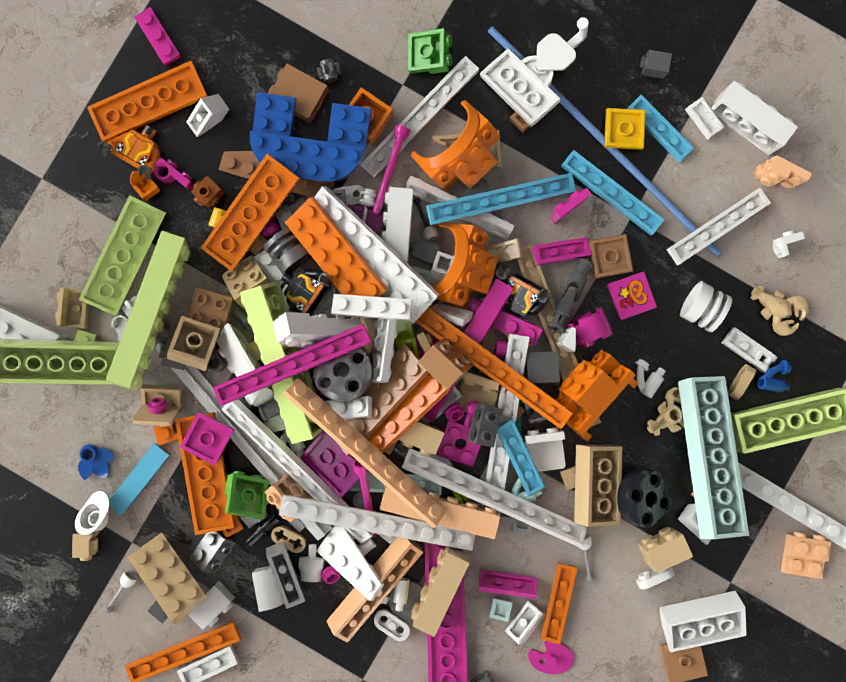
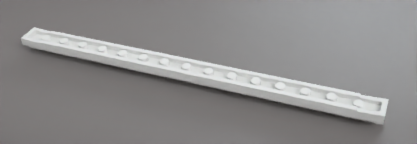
M137 296L124 302L125 305L121 307L128 318ZM163 328L161 333L158 332L156 338L158 344L155 350L158 353L161 346H165V340H162L165 328ZM186 365L184 370L172 368L209 413H216L217 421L235 429L231 439L266 480H269L271 486L287 473L221 410L224 406L219 405L213 390L214 386L200 369ZM300 519L317 540L324 537L333 528L329 524Z

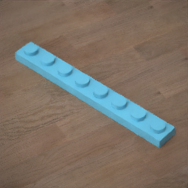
M568 173L430 204L426 208L430 225L573 193L576 192L573 175Z

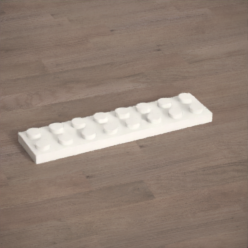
M323 186L316 194L315 199L388 288V291L383 296L386 298L413 300L411 322L414 324L440 294L328 187Z

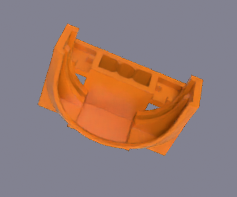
M466 100L462 101L461 104L468 113L467 124L459 138L448 149L429 158L421 157L415 151L411 153V157L445 192L459 179L471 189L498 162L488 150L501 138L498 135L499 132Z
M439 223V227L452 231L451 234L455 236L456 248L448 273L439 284L433 287L440 294L435 301L448 303L466 310L471 292L488 295L499 257L485 251L489 238L486 236V231L474 225Z
M602 350L593 357V360L588 362L583 360L558 388L560 393L559 398L556 400L573 412L566 424L588 442L592 436L587 430L628 384L633 388L639 384L634 379L636 375L630 369L620 365L612 355ZM577 405L581 408L579 413H577Z

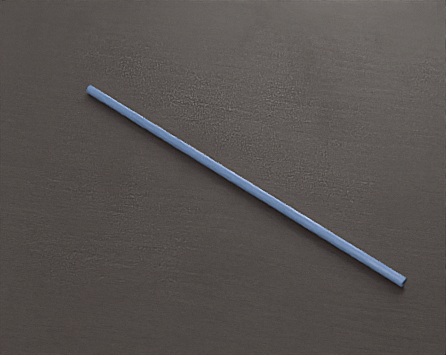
M492 26L488 30V33L506 50L509 49L520 60L525 58L497 29ZM551 84L549 88L560 98L559 103L604 146L605 136ZM606 148L691 233L698 229L617 148ZM713 242L706 246L715 257L722 252Z

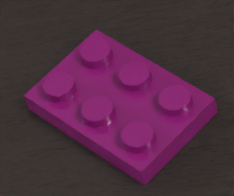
M324 430L300 457L340 499L360 479L353 468V462L356 459L353 456H347L337 442Z

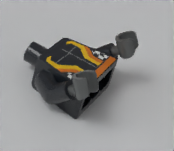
M501 265L496 271L497 277L500 281L514 289L504 305L510 309L509 313L518 317L520 315L527 317L543 311L552 294L546 295L547 289L518 273L512 274L509 277L511 269L507 268L504 271Z
M306 269L304 272L298 271L295 276L289 271L285 272L281 280L288 285L284 295L287 297L286 302L290 312L309 313L311 316L331 287L328 284L329 278L333 279V276L319 269Z

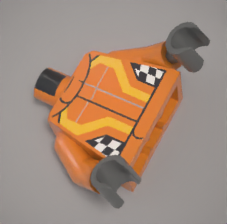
M146 125L141 134L130 130L108 142L101 141L97 144V151L104 149L103 156H108L110 151H112V154L137 168L140 177L142 174H145L146 179H151V173L154 172V167L161 158L160 147L152 141L157 131Z

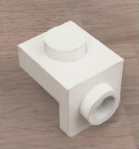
M795 230L782 233L783 237L773 240V250L778 258L789 255L787 244L805 239L803 231L795 233Z

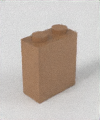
M286 64L284 68L280 69L277 76L278 80L275 85L273 84L270 87L268 94L295 97L297 99L295 116L311 124L329 92L328 87L324 83Z

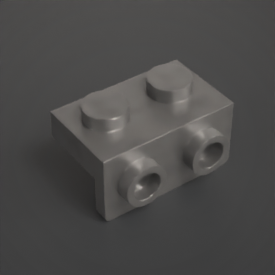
M221 531L206 533L189 558L202 572L214 574L221 567L222 562L232 551L236 542L233 539L226 538Z

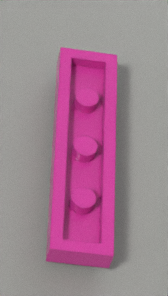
M473 297L468 311L473 312L474 316L483 301ZM505 310L500 311L491 326L508 335L510 333L529 336L528 344L534 347L537 345L544 329Z

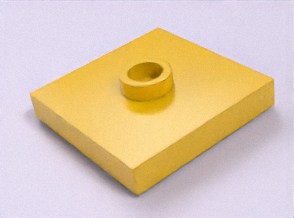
M607 108L604 148L642 150L644 148L646 110Z

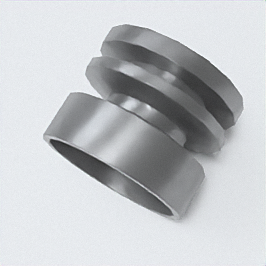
M288 227L276 233L264 245V250L270 253L269 257L271 259L280 257L275 265L283 275L287 271L290 273L294 272L312 258Z

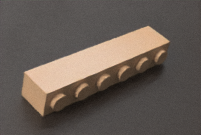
M385 486L380 510L424 521ZM435 492L428 493L433 500L446 510L438 525L495 540L500 520V513L497 510L488 506L484 509L478 507V504L469 501L466 504L461 503L459 499L454 497L442 498L440 494Z
M396 537L372 566L384 583L383 588L373 601H369L354 587L327 619V623L334 636L348 643L417 561L423 551L414 540Z

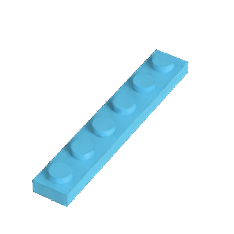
M573 150L561 165L568 173H572L576 179L649 235H653L665 220Z

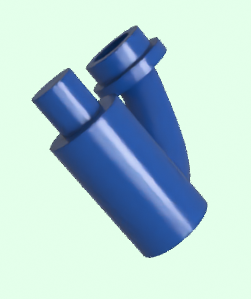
M782 360L778 365L768 369L763 376L759 377L757 382L758 388L778 393L789 391V384L785 383L784 380L773 378V376L778 372L783 375L790 373L792 369L791 363Z

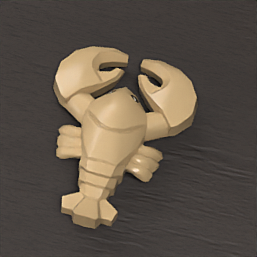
M761 285L758 288H754L751 292V299H758L765 307L761 311V315L766 320H769L771 315H773L772 326L778 335L787 336L793 334L800 325L796 323L790 327L789 325L795 321H782V318L790 317L792 311L798 317L800 310L799 320L803 321L808 314L809 305L802 296H792L783 299L786 296L785 293L778 290L775 291L774 295L765 293L764 287Z
M673 387L666 392V402L664 401L657 409L660 415L655 421L649 420L647 422L649 425L647 427L648 431L654 433L655 436L660 435V429L668 427L673 433L681 430L682 428L677 423L684 428L682 410L679 406L674 405V402L681 404L679 387Z

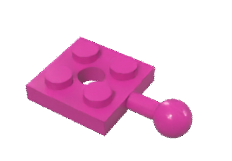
M471 400L466 404L467 415L464 423L459 421L453 422L448 419L444 436L436 453L437 456L473 467L481 445L469 442L467 438L472 416L476 410V403H479L478 401ZM457 439H464L466 444L459 447L455 442Z

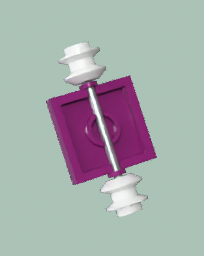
M365 188V191H361L364 195L363 199L359 200L361 205H364L363 208L350 204L347 206L380 237L384 213L380 212L378 216L373 214V210H370V207L375 206L374 200L378 195H376L375 190Z

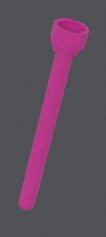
M396 125L394 130L396 140L373 209V214L376 216L381 212L385 193L388 190L402 143L409 137L411 131L402 125Z
M355 460L353 468L360 478L365 510L373 511L367 478L369 470L359 461ZM374 533L372 538L376 537L377 533Z

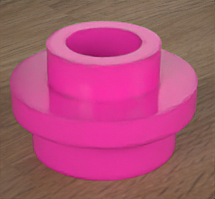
M153 398L148 402L147 406L152 414H162L166 411L168 402L162 398Z
M459 403L450 404L445 410V416L453 422L458 421L463 417L464 409Z
M328 566L322 571L321 577L327 584H332L339 580L340 573L334 567Z

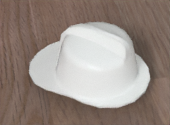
M102 491L93 493L77 514L75 528L79 534L88 535L102 530L107 525L110 504L106 493Z

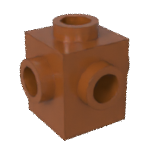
M208 176L198 181L191 191L195 196L193 200L199 206L203 207L205 205L209 209L215 207L220 202V198L225 194Z

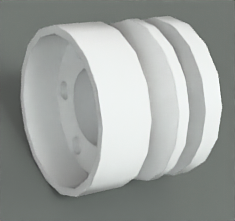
M700 281L687 296L680 316L691 323L698 320L699 327H705L706 331L713 332L726 317L732 304V297L724 295L721 291H717L713 295L714 288Z

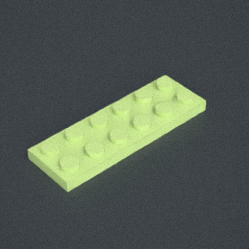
M129 195L79 298L80 301L112 315H117L166 214L165 212Z

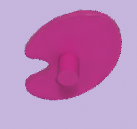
M545 641L546 652L541 653L531 649L528 653L531 665L538 671L546 674L563 673L569 670L574 663L573 653L562 643L557 644ZM544 658L546 662L541 663L539 660Z

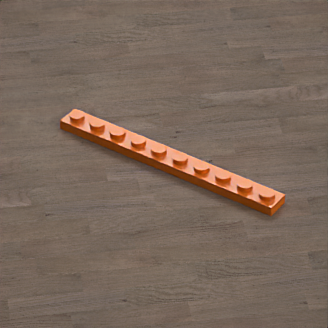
M430 307L416 321L417 324L440 341L444 338L451 340L461 354L464 353L470 358L474 366L558 428L562 429L572 416L573 412Z

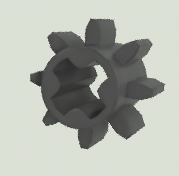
M333 59L323 60L320 62L321 67H317L320 80L324 79L325 83L335 82L338 80V75H341L339 63H334Z

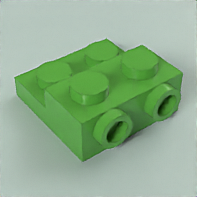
M444 28L408 34V72L419 73L429 71L433 74L449 71V66L452 65V56L449 54V47H452V37Z
M234 471L228 475L224 494L227 495L225 513L260 520L265 519L267 504L265 491L268 490L269 480L262 479L260 475L246 476L241 471Z

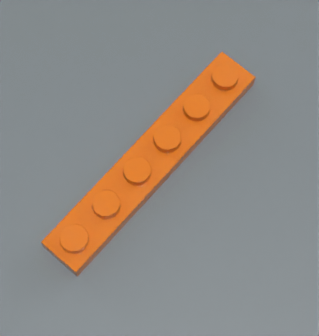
M234 620L127 663L125 669L130 682H139L239 642L242 638Z

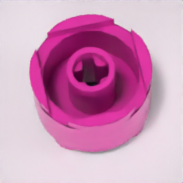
M602 307L596 308V313L592 314L591 311H588L572 319V323H567L568 328L574 327L576 329L577 346H584L586 348L595 343L594 340L600 337L605 339L612 335V327Z

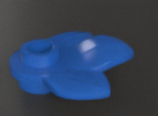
M93 444L82 447L80 451L81 461L78 464L80 476L83 480H86L94 473L99 477L107 478L110 471L108 462L114 459L112 452L106 448H98ZM89 450L93 452L92 457L88 455Z

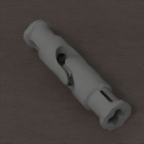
M577 259L575 271L571 273L563 290L562 299L555 308L554 318L548 324V328L554 332L563 334L565 324L572 316L574 301L576 303L587 281L586 276L589 270L593 268V264L586 259ZM569 287H576V288L579 290V292H578V294H577L574 289H568V288H569Z

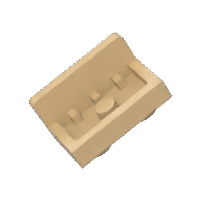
M60 287V292L57 294L58 311L55 313L57 326L87 329L89 304L79 300L83 290Z

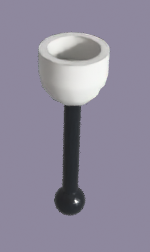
M415 197L413 202L417 205L426 227L423 231L424 240L433 241L439 237L438 231L434 227L429 226L420 205L421 199Z

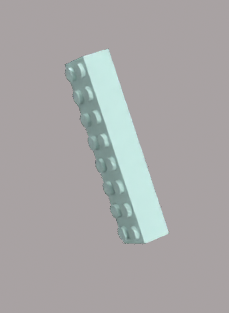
M725 376L695 377L678 381L700 539L749 536Z

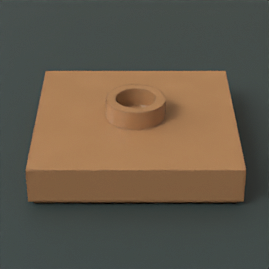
M626 234L588 241L592 253L590 258L593 264L595 279L633 272Z
M667 643L659 644L668 682H684L708 676L701 646L670 652Z

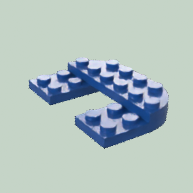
M257 92L253 131H250V144L255 157L260 163L266 154H270L300 178L322 182L343 180L359 168L366 154L372 113L371 108L332 103L328 140L325 142L292 137L297 101L295 97Z

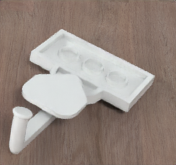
M586 18L578 20L577 27L579 32L568 42L558 34L547 35L537 45V56H529L520 60L513 52L507 49L480 73V77L532 127L560 102V98L549 88L553 79V70H564L573 63L576 57L574 49L587 38L588 20Z

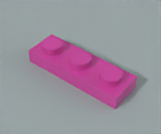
M151 7L134 16L165 66L181 58L180 53Z
M587 237L534 245L532 247L536 266L576 260L578 258H588L592 255Z
M480 569L478 591L536 599L537 578Z

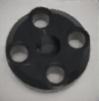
M637 469L629 472L622 479L617 492V505L620 514L629 523L640 527L649 528L658 523L672 505L667 485L658 471Z

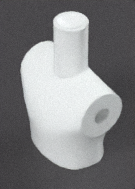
M309 544L308 556L300 557L299 559L301 581H321L325 559L316 557V544Z

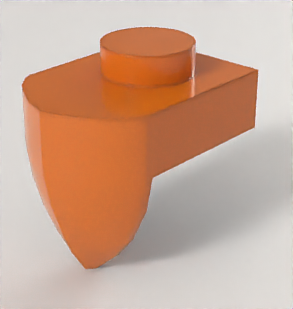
M132 171L130 183L145 202L161 191L151 179H146L145 174H142L140 177L138 171Z

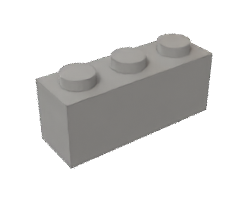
M282 541L267 547L266 556L286 609L305 602L304 592L285 542Z

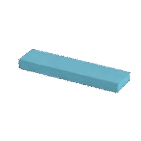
M642 95L627 108L646 110L645 129L679 163L694 149Z
M510 418L500 423L497 433L526 494L529 496L545 488L514 420Z
M154 443L110 498L109 507L120 516L124 515L171 454L157 443Z

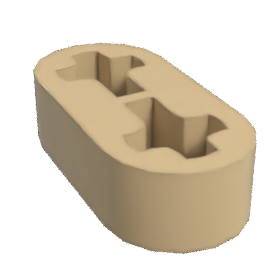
M745 364L729 387L728 395L738 400L753 379L756 369Z
M278 525L271 533V538L276 544L284 541L287 549L294 553H300L306 547V538L287 526ZM280 530H283V535L288 537V539L285 537H282L281 539L277 538L278 534L276 533V531L279 532ZM290 539L294 541L300 539V544L302 546H298V548L294 547L295 543L292 542Z

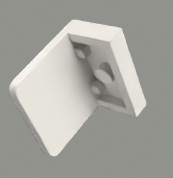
M558 427L547 428V432L530 430L527 431L528 434H523V441L538 472L565 468L562 442L565 439L564 431L558 430Z

